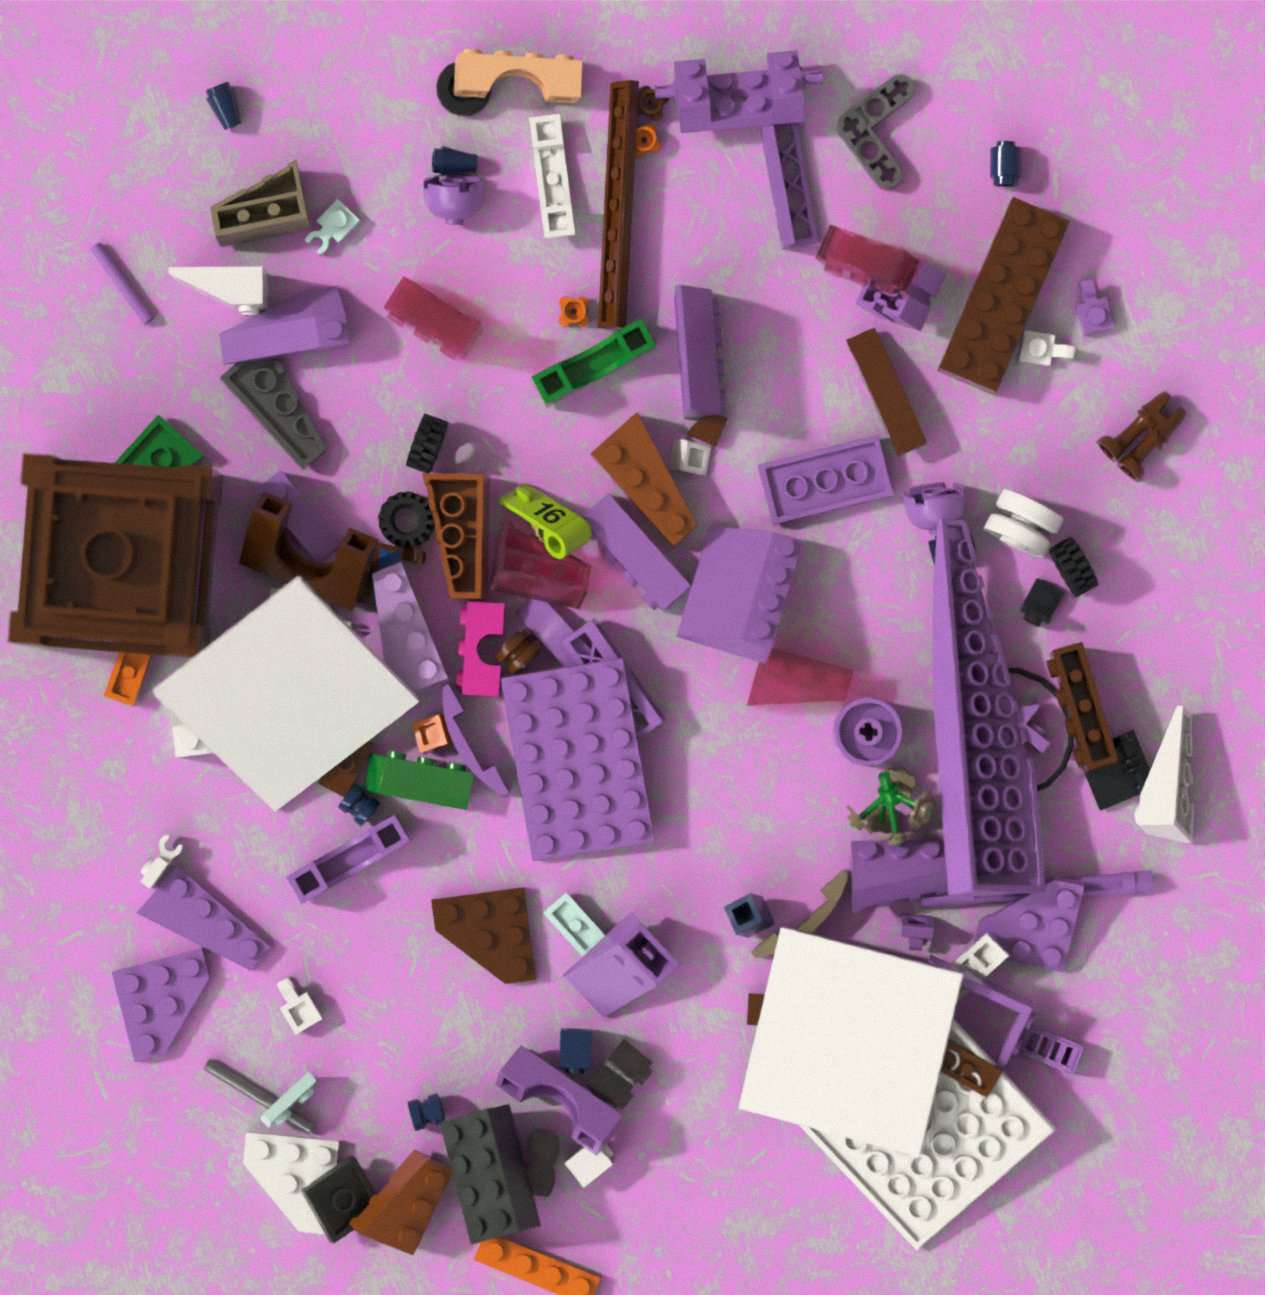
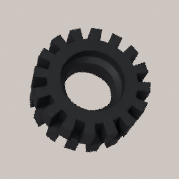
M428 414L423 415L411 444L406 466L424 473H431L448 427L447 421Z
M398 492L388 497L387 501L382 504L381 511L378 514L379 528L383 536L390 543L398 547L412 548L419 546L425 540H428L434 529V519L429 503L421 495L413 492ZM403 508L415 510L419 517L417 527L410 532L400 531L395 525V515Z
M1069 537L1049 548V553L1056 564L1057 570H1059L1062 579H1064L1065 584L1075 597L1099 585L1094 570L1074 538Z

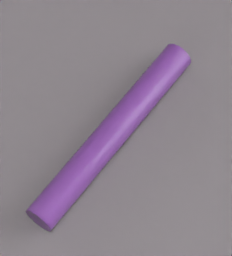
M97 243L90 249L143 324L149 323L154 319V316L102 244Z

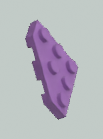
M1057 876L1050 877L1045 880L1046 892L1024 893L1005 904L1004 908L994 914H988L980 919L973 944L988 932L1009 954L1005 960L1064 972L1082 899L1084 882Z
M203 948L112 972L134 1062L162 1056L168 1052L199 996L211 979Z

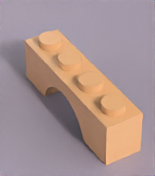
M464 49L463 53L459 52L455 59L454 96L485 98L491 86L497 80L506 76H522L531 80L539 87L546 102L576 104L581 98L582 60H574V57L571 55H557L555 59L543 58V54L526 53L525 57L513 56V53L510 51H495L494 55L482 54V50Z

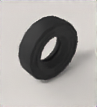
M455 62L447 65L440 73L436 83L437 97L441 105L450 113L458 116H472L480 112L489 102L492 93L491 88L485 98L471 97L467 100L456 98L452 92L455 78Z

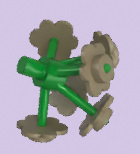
M899 767L897 770L888 768L885 772H881L878 775L881 785L878 788L879 797L859 815L849 805L846 806L851 812L847 817L851 821V827H856L859 831L865 828L870 834L872 832L887 834L891 832L892 828L893 835L879 837V840L888 839V845L895 844L897 847L901 843L907 842V835L915 833L914 831L899 833V819L896 817L895 806L901 801L909 806L912 810L908 822L911 823L914 829H918L932 819L937 805L929 790H925L921 798L918 797L916 801L910 798L912 795L911 789L916 785V779L913 775L907 774V770L904 767Z

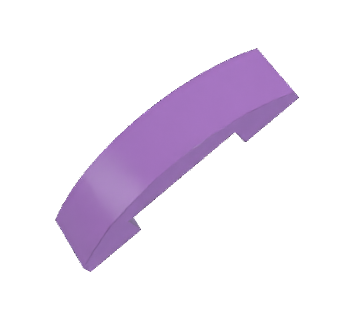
M536 592L515 614L564 667L578 665L562 643V640L574 631L544 598ZM580 637L571 641L578 653L591 655V649ZM583 658L585 663H589L590 659Z
M447 684L443 687V710L449 734L458 753L469 769L483 783L501 795H507L510 792L496 767L492 766L483 771L454 717L465 711L451 686Z

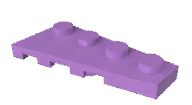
M179 866L170 873L137 912V914L250 971L272 947Z

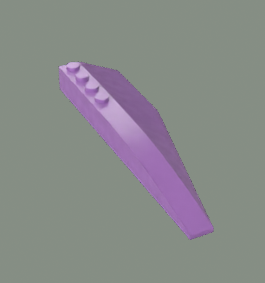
M941 518L937 524L932 655L934 716L948 895L984 896L1046 892L1035 765L1033 758H1028L1024 743L1028 742L1025 729L1019 731L1015 712H1019L1016 699H1013L1008 686L1011 684V679L998 633H993L990 623L993 615L990 605H985L981 588H985L982 575L979 576L975 569L974 561L977 560L967 521Z

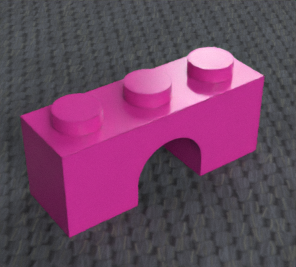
M467 601V608H461L460 626L466 627L465 639H459L458 657L464 658L463 670H457L456 688L462 689V695L500 697L502 666L484 663L479 657L478 647L480 642L487 636H504L506 608L504 603Z

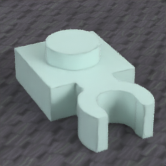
M337 199L316 221L322 228L319 231L309 233L305 241L310 244L316 238L321 239L323 244L317 250V253L321 256L328 251L329 241L332 238L340 244L361 221Z

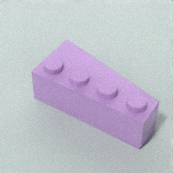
M402 560L373 571L372 576L384 663L412 691L448 678L447 671Z

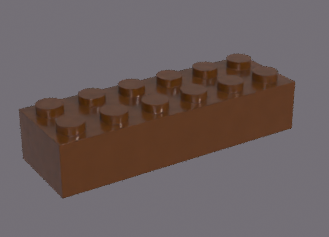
M1012 197L937 368L938 372L991 395L997 392L1069 225V220Z

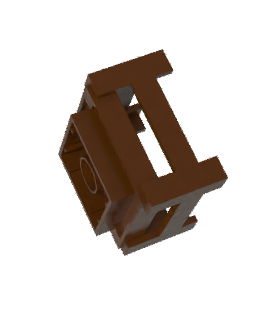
M23 453L20 485L28 488L18 611H10L8 643L23 646L194 658L210 646L211 629L208 627L218 506H221L223 474L213 467L181 465V468L67 460L60 459L55 455ZM203 500H204V501H206V502H205V515H204V527H203L202 553H201V565H200L199 591H198V603H197L196 625H194V612H195V600H196V587H197V574H198V562H199L200 536H201L202 511H203Z

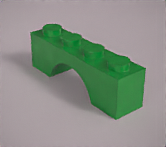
M639 319L614 332L595 346L569 359L558 362L531 376L544 404L548 407L656 350V345L642 319Z

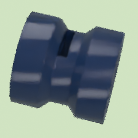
M356 784L340 802L338 808L344 813H350L354 817V821L362 827L381 803L374 797L369 798L365 794L364 789L359 784ZM362 798V799H363L362 802H361V803L357 806V808L354 810L353 808L355 807V805H356V804L360 801V799Z
M438 1093L429 1095L422 1103L418 1099L407 1102L415 1131L425 1129L428 1122L439 1125L440 1122L446 1121Z

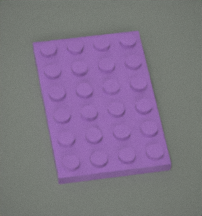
M624 657L501 677L532 860L655 842Z

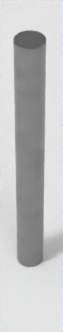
M211 1059L208 1060L203 1068L208 1073L267 1109L277 1101ZM290 1108L289 1110L292 1112V1115L286 1121L310 1134L315 1123Z

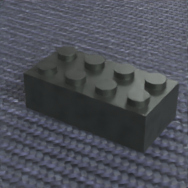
M510 1104L483 1109L440 1122L471 1245L541 1226Z

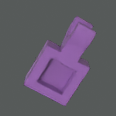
M1093 279L1080 281L1078 286L1083 304L1076 305L1075 308L1083 336L1115 327L1107 298L1097 299Z

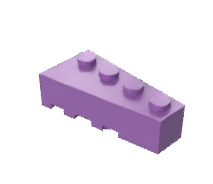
M888 840L851 841L850 874L853 913L864 911V907L876 904L878 908L889 906L891 901L908 898L909 901L921 899V895L935 892L937 895L948 893L944 840H907V842L901 843L898 847L895 844L888 845Z

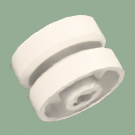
M1003 489L996 505L998 509L1010 516V518L997 513L991 514L983 529L1016 550L1044 559L1051 546V542L1047 537L1037 532V530L1050 535L1056 534L1064 519L1054 511L1027 497Z

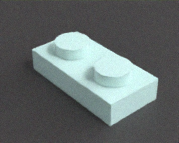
M567 892L543 912L582 957L605 936Z
M307 1072L262 1114V1122L268 1128L274 1123L278 1126L283 1124L292 1115V1112L289 1110L297 1102L303 1105L315 1093L312 1088L317 1080Z

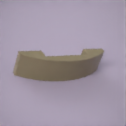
M845 870L839 872L820 889L828 900L797 926L795 930L811 934L823 923L836 906L846 886L848 874ZM773 931L751 951L755 958L775 954L778 936Z

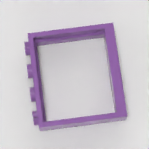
M930 954L926 964L963 973L962 987L1019 1012L995 1060V1063L1003 1068V1072L1007 1075L1009 1067L1005 1065L1010 1055L1013 1057L1017 1055L1022 1044L1019 1036L1023 1028L1029 1029L1036 1013L1032 1011L1033 1001Z

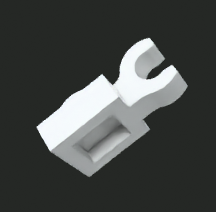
M1024 330L1019 362L1050 367L1051 358L1073 361L1076 347L1054 344L1055 335Z
M168 834L164 835L159 841L160 856L156 860L151 857L140 872L144 875L140 882L150 889L156 886L171 865L172 860L184 848V845L180 843L174 851L168 850L166 843L171 837Z
M289 977L278 982L277 987L287 1001L286 1004L280 1007V1010L295 1035L323 1019L307 991L299 996Z

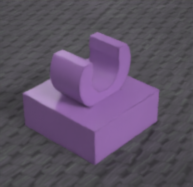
M901 914V937H909V950L922 951L923 939H933V917Z

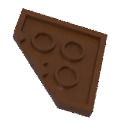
M524 887L431 899L435 931L504 984L536 980Z

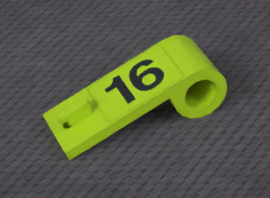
M527 483L516 487L499 498L501 505L544 531V545L554 558L563 559L591 541L592 530L587 520Z

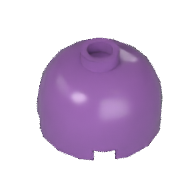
M465 174L449 175V178L439 181V175L427 177L423 180L425 203L432 214L445 219V224L461 225L464 223V219L473 217L481 209L485 198V180H481V177Z
M943 482L930 483L910 488V495L904 492V506L911 523L920 529L929 530L930 535H937V524L941 518L960 520L966 509L964 485L952 483V489L944 488Z

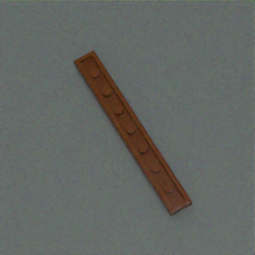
M635 80L612 82L610 86L598 328L606 330L626 327L639 81Z

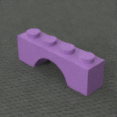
M394 814L354 839L288 875L286 878L301 904L412 840L398 815Z
M520 1045L500 1070L495 1084L520 1103L532 1097H548L561 1103L568 1110L573 1121L571 1138L596 1156L617 1131L623 1117L613 1105L604 1103L595 1097L586 1086L578 1085L568 1078L563 1070L552 1067L542 1060V1057L536 1051L528 1050Z

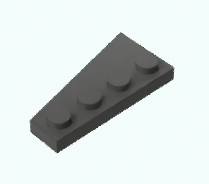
M277 358L236 363L220 377L221 382L302 471L326 451L323 441L309 415L305 412L295 389L291 386Z

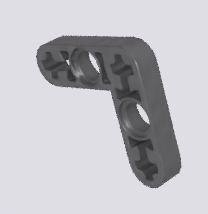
M903 74L891 77L843 113L837 122V132L840 138L874 183L883 190H892L897 187L902 178V170L873 132L872 128L911 99L914 92V84L908 76ZM897 82L899 85L905 83L907 85L905 90L906 96L903 97L901 94L894 96L891 102L895 105L890 107L887 98L881 92L885 91L888 96L895 89L894 83ZM871 100L881 101L884 105V112L879 116L870 115L866 108L867 103ZM846 119L850 122L854 120L858 122L856 131L860 136L864 131L869 135L861 138L856 146L851 142L857 138L854 133L843 130L846 125L844 120ZM869 142L875 144L878 149L877 156L873 159L864 158L860 153V148L863 144ZM882 156L887 159L882 162L883 167L887 171L892 169L895 171L893 175L894 182L892 183L889 180L883 182L880 179L883 173L878 166L875 170H872L870 167L878 163Z

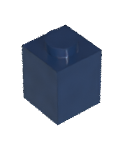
M749 893L724 907L735 934L738 936L749 938L775 924L763 896Z
M561 1028L559 1067L565 1068V1073L584 1074V1068L590 1069L592 1029Z

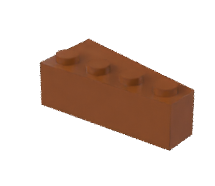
M636 412L591 453V457L674 548L697 527V524L640 416Z
M422 473L428 492L429 506L434 519L435 533L440 546L450 598L455 600L487 601L490 477L485 474Z

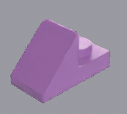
M1041 704L1018 707L1019 712H1015L1019 731L1025 729L1028 740L1026 743L1038 753H1043L1050 745L1045 740L1048 734L1034 723L1031 727L1026 724Z

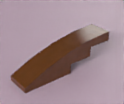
M875 328L847 339L848 348L860 370L861 377L873 400L874 407L898 456L926 445L927 441Z

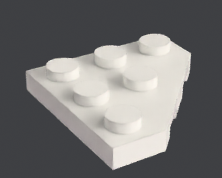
M247 1131L243 1159L245 1167L298 1232L325 1234L303 1196L301 1189L338 1164L340 1140Z

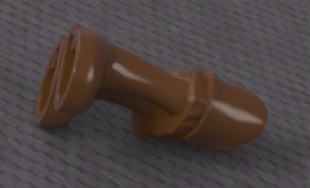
M1166 391L1158 394L1151 401L1141 406L1142 409L1137 411L1138 417L1118 436L1112 438L1106 435L1097 440V445L1111 461L1115 462L1126 448L1144 430H1147V436L1117 464L1122 472L1136 482H1139L1145 473L1142 462L1155 447L1161 451L1163 443L1168 442L1170 436L1187 414V411L1182 406L1172 412L1168 419L1159 412L1172 398Z

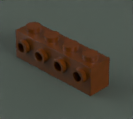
M1079 642L1052 650L1050 653L1051 659L1046 660L1051 678L1056 677L1060 689L1055 690L1060 708L1065 707L1069 719L1064 720L1069 738L1074 737L1077 744V749H1074L1073 753L1078 768L1083 766L1085 773L1115 765L1118 762V758L1083 643Z

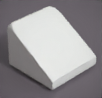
M675 439L669 469L706 476L711 446L689 440Z

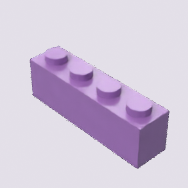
M609 493L582 516L591 526V540L599 539L605 546L601 552L612 564L618 561L623 566L625 571L622 575L633 587L639 584L646 592L642 598L654 611L658 607L662 611L666 610L691 587Z

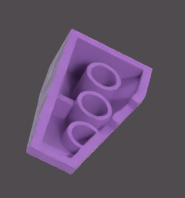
M337 287L305 291L219 333L224 365L345 349L350 344L346 314Z

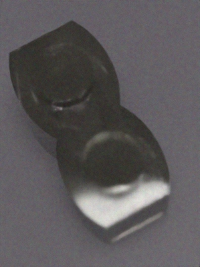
M623 1038L585 1086L591 1090L595 1097L604 1103H610L615 1108L618 1106L623 1109L634 1096L629 1092L637 1082L643 1085L652 1074L653 1070L649 1067L653 1062Z
M534 1128L529 1135L527 1142L529 1160L525 1166L533 1195L549 1197L555 1185L553 1165L557 1161L560 1151V1142L556 1131Z

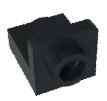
M1036 578L1019 609L1021 613L1025 614L1023 620L1036 627H1040L1041 623L1049 625L1052 620L1051 617L1065 592Z

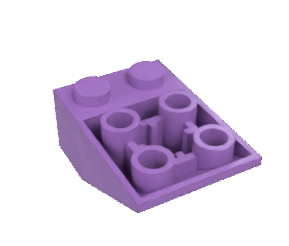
M631 911L565 972L563 976L605 1017L658 986L680 964L671 952Z

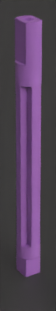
M1152 870L1062 877L1084 882L1082 896L1153 892L1154 888ZM935 892L921 895L920 905L921 908L1005 902L1012 901L1022 894L949 896L948 893L937 895Z

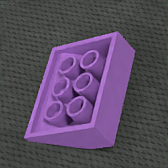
M682 284L675 285L674 301L683 418L721 416V408H727L726 392L725 389L719 390L718 377H724L723 359H717L716 347L722 346L721 329L714 327V316H719L718 297H712V289Z
M710 526L676 637L766 664L803 540L773 531Z

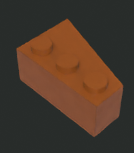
M414 1149L388 1178L390 1182L378 1195L374 1194L368 1201L370 1204L357 1218L354 1217L348 1224L365 1237L414 1256L452 1175L451 1168L441 1160Z

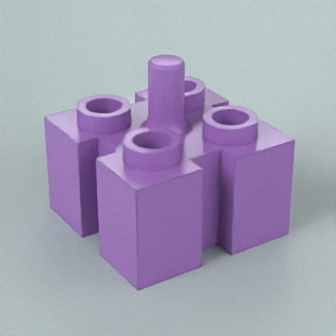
M881 248L871 268L875 272L871 283L865 281L855 304L878 318L893 323L896 321L903 326L921 331L931 310L929 308V298L931 296L937 297L946 274L924 260L911 256L904 257L900 253Z

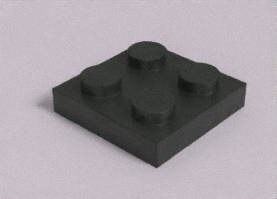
M349 1156L301 1189L303 1196L329 1242L333 1244L355 1230L348 1223L354 1217L357 1218L370 1204L368 1201L372 1196L376 1195L354 1156Z

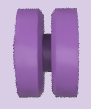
M869 697L853 700L842 707L834 719L832 728L834 745L841 756L853 764L862 766L881 764L891 758L900 746L903 733L901 720L893 707L882 700ZM865 726H869L872 729V735L869 738L861 735V729L865 728Z

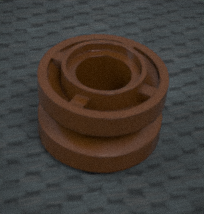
M527 628L521 632L517 631L498 649L500 652L495 656L499 663L506 661L509 663L507 671L511 675L517 671L521 672L540 654L538 651L543 647L539 640L533 642L529 640L531 632Z

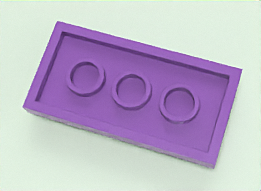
M878 435L758 464L772 525L893 495Z

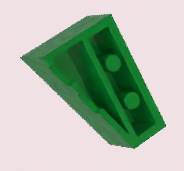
M388 751L387 756L370 753L363 785L364 790L467 810L474 773L465 772L466 765L447 762V767L444 768L435 766V759L418 756L417 762L406 760L407 754Z

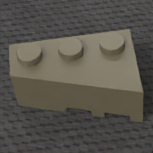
M296 160L290 162L286 168L277 173L263 177L262 181L246 190L244 188L210 207L215 236L220 247L311 229L301 172Z

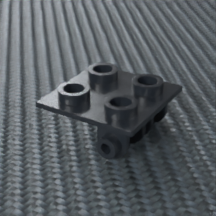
M1134 730L1112 738L1118 762L1115 765L1085 773L1082 766L1100 811L1140 795L1150 773V768Z

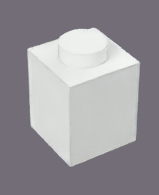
M607 1144L597 1156L582 1146L568 1157L564 1164L584 1188L613 1165V1160L610 1157L614 1153Z

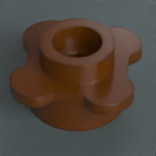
M643 86L639 91L640 98L637 115L644 114L650 116L654 121H659L663 117L662 110L669 97L656 99L655 90L649 86ZM654 101V105L649 106L648 102Z

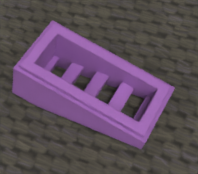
M1033 1025L1029 1029L1023 1028L1019 1039L1022 1040L1018 1051L1019 1054L1074 1075L1084 1050L1082 1044ZM1031 1032L1037 1035L1031 1051L1025 1048ZM1043 1037H1046L1048 1042L1043 1055H1039L1037 1052ZM1056 1041L1061 1044L1055 1059L1052 1060L1049 1057ZM1068 1046L1073 1049L1065 1065L1061 1062Z

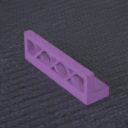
M797 123L760 126L782 250L819 243ZM792 131L793 143L787 151L777 145L775 132ZM794 147L796 158L790 154ZM779 152L784 155L781 160L779 157ZM786 158H789L798 165L799 173L793 181L784 177L781 166ZM799 178L801 179L802 188L796 185ZM784 182L789 185L787 190L785 189ZM792 188L804 196L805 202L798 212L788 205L787 195ZM805 207L808 219L801 215ZM790 213H792L793 215H795V217L793 218L792 221H791ZM798 218L809 225L811 237L795 240L792 226Z
M595 617L562 640V643L577 664H584L583 658L590 659L589 663L594 660L603 661L622 658V655ZM585 632L592 641L591 655L578 653L571 641ZM596 649L599 651L602 657L595 656ZM625 661L631 699L638 707H633V712L642 713L649 723L637 732L639 739L660 725L665 720V717Z

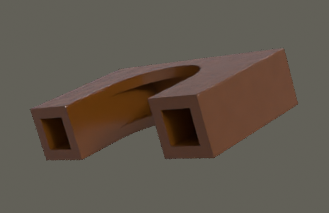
M263 492L252 509L239 564L286 584L291 583L300 576L320 598L353 611L364 593L378 539L349 528L338 546L333 562L315 563L300 556L287 539L286 527L293 503Z

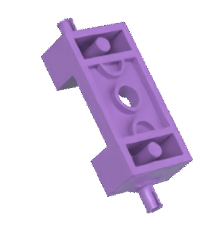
M798 50L767 53V70L707 75L705 59L674 62L675 78L673 84L655 85L656 99L675 98L678 104L681 133L804 122L803 91L805 85L823 84L822 70L803 72L802 67L799 65ZM737 97L747 99L742 103L733 102V99Z

